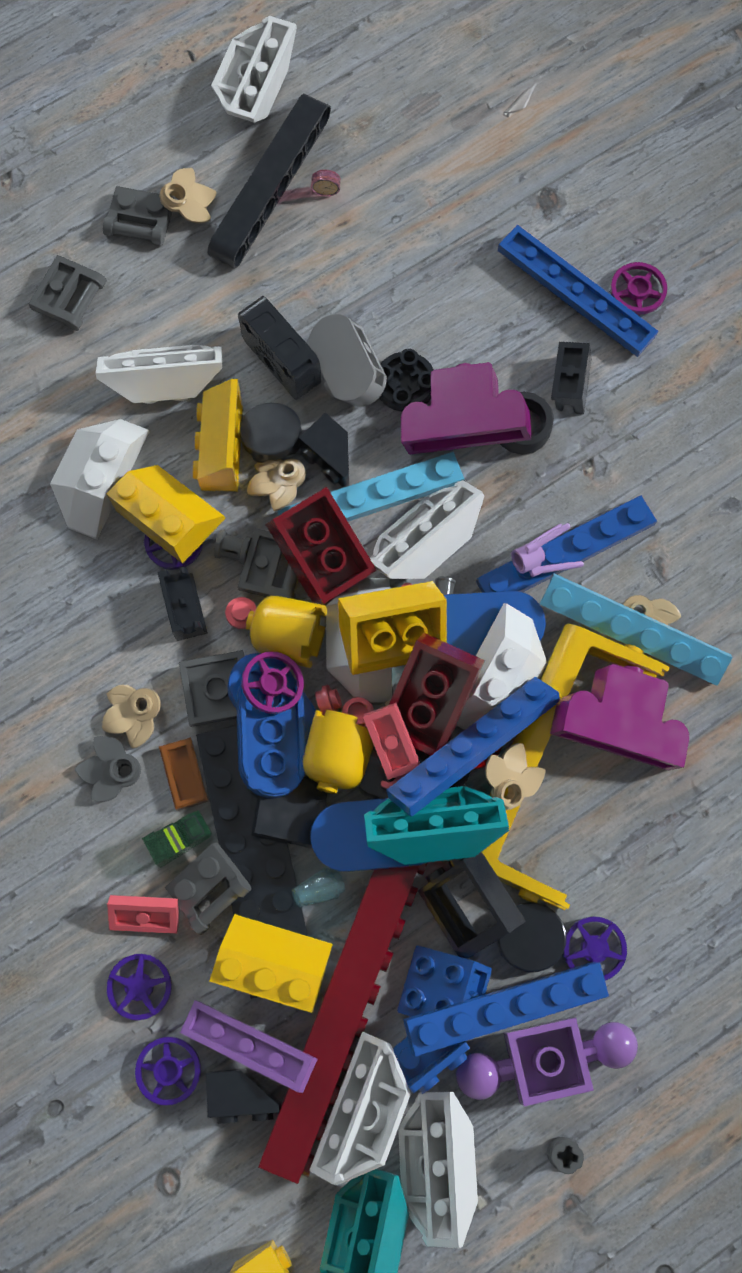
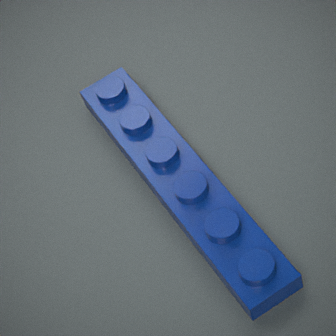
M518 224L499 243L498 252L636 357L657 336V329Z
M642 495L542 545L545 560L541 562V566L577 561L584 562L649 529L656 524L657 520ZM510 561L478 577L476 583L482 593L525 592L552 578L554 573L558 575L566 570L541 573L531 577L529 571L523 574L517 571L513 561Z
M537 677L532 678L387 789L388 798L412 817L560 702L559 692Z
M591 962L403 1019L411 1054L416 1057L609 997L600 962Z

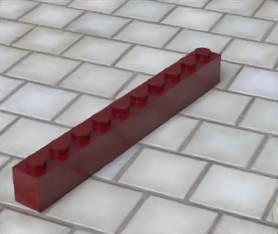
M428 863L420 866L373 871L303 1051L317 1058L316 1064L303 1093L288 1089L258 1168L296 1184L299 1183L301 1175L309 1177V1170L315 1157L310 1154L314 1141L320 1142L328 1121L323 1118L328 1105L334 1107L341 1086L337 1085L341 1071L347 1073L354 1052L349 1050L354 1037L360 1039L362 1032L365 1030L368 1022L367 1018L362 1017L367 1003L374 1006L381 986L376 984L375 981L379 971L387 972L393 956V952L388 951L392 937L399 940L406 920L400 918L404 905L412 906L418 890L417 887L412 886L417 873L423 875Z

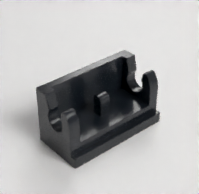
M559 342L551 400H555L556 409L559 411H563L564 405L573 406L576 414H584L592 361L590 343Z
M180 567V572L172 575L167 570L157 572L171 630L176 641L208 634L193 573L189 574L186 567Z

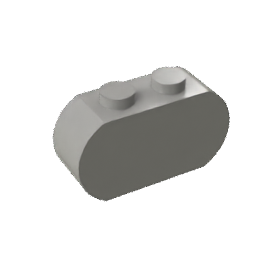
M331 314L322 318L311 331L309 347L315 352L320 361V369L326 380L323 384L327 393L332 398H337L355 407H364L372 404L381 396L387 377L362 326L341 314Z

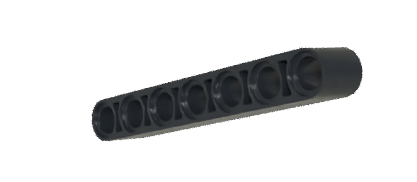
M304 93L299 97L212 236L208 245V256L233 268H237L241 264L326 126L331 113L330 105Z

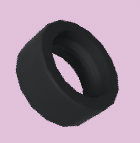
M525 391L520 393L523 395L528 409L536 413L541 419V430L536 436L531 437V440L500 444L511 453L521 455L534 453L541 449L550 437L554 422L552 408L546 400L535 393Z

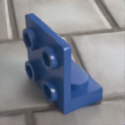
M417 945L413 953L397 1011L412 1017L485 995L492 968L473 960Z
M407 1036L393 1047L408 1088L413 1094L417 1090H420L422 1094L430 1090L439 1082L436 1075L446 1067L453 1071L468 1058L465 1052L470 1049L464 1041L415 1057L411 1054Z

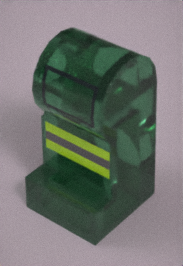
M197 810L157 832L153 831L143 837L142 840L155 864L162 868L207 840L212 835V832L201 812Z

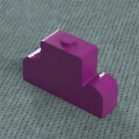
M490 362L478 364L461 363L456 365V367L433 370L431 372V406H427L423 402H413L405 407L401 415V443L409 455L531 440L530 412L523 395L514 389L504 390L499 393L498 378Z
M611 664L596 670L591 693L589 691H579L560 699L555 708L550 731L552 735L667 771L684 768L689 745V731L684 723L673 719L662 722L669 687L668 682L643 674L644 670L636 666L622 667Z

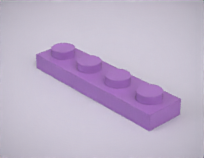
M197 1000L194 1001L180 1032L299 1093L304 1092L317 1061V1058Z

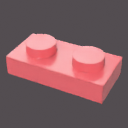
M397 703L364 714L363 719L388 780L409 773L420 764Z
M110 895L107 903L109 930L177 934L179 927L178 899Z

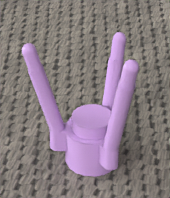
M558 524L530 543L512 550L511 558L517 571L522 574L529 571L531 577H535L541 573L583 567L584 563L582 561L541 566V562L545 560V553L541 546L570 529V524Z

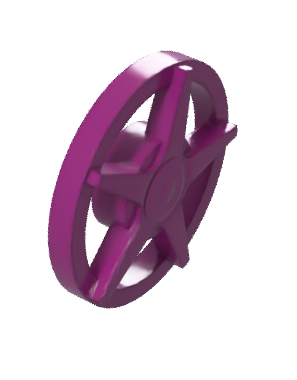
M633 262L622 266L616 271L611 282L610 291L614 298L640 316L657 310L663 304L667 295V282L664 275L656 267L643 262ZM640 269L648 271L645 276L637 275L632 277L627 271ZM622 275L627 283V287L625 290L617 293L616 281ZM652 275L660 282L662 293L651 289L650 278ZM648 297L659 299L651 306L642 307V301ZM621 298H631L635 301L636 307L628 305Z
M264 652L255 656L246 665L242 674L241 683L246 699L256 709L265 713L278 714L289 710L299 701L303 693L304 680L300 668L290 657L282 653ZM263 659H278L288 666L281 671L274 668L269 669ZM258 662L262 675L259 681L248 683L250 669ZM290 669L293 670L297 679L296 693L286 687L287 679L285 675ZM250 689H260L266 695V705L257 701ZM280 694L293 699L285 706L271 707L273 698Z

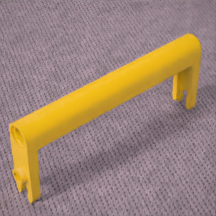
M565 624L540 680L557 690L560 699L568 696L587 654L622 667H639L644 670L643 674L655 678L657 676L663 677L670 667L644 655L643 651L634 645L626 644L623 646L580 626ZM556 705L517 734L513 740L512 745L517 743L524 745L527 767H537L551 736L550 731ZM508 787L505 789L504 797L508 794ZM520 805L511 810H506L509 830ZM509 831L482 851L500 881L520 890L518 893L519 897L537 903L539 899L564 911L569 909L570 904L565 902L566 894L498 860Z

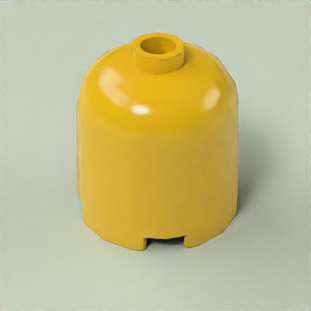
M269 596L260 602L255 611L249 612L246 629L250 630L251 643L258 653H282L290 657L297 665L311 668L313 664L309 659L311 656L318 657L326 627L320 626L321 615H327V609L325 605L281 596Z
M319 710L315 711L303 757V768L305 774L311 780L318 783V790L337 794L338 789H352L361 783L374 744L368 729L356 724L358 717L332 710H326L325 716H323Z

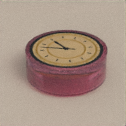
M319 170L313 173L311 189L314 193L321 196H333L340 191L341 178L336 172Z

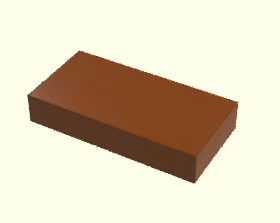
M191 737L159 746L175 810L179 811L209 802Z

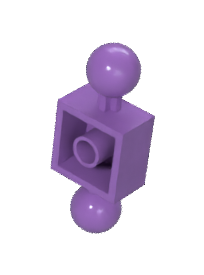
M568 1017L503 1032L509 1058L495 1061L487 1054L472 1053L458 1066L456 1079L460 1090L466 1096L475 1100L491 1097L496 1093L501 1082L514 1080L519 1103L523 1106L594 1091L587 1063L599 1060V1062L609 1068L619 1069L626 1067L636 1057L638 1043L633 1031L619 1022H609L602 1025L594 1034L593 1039L582 1041L577 1019Z

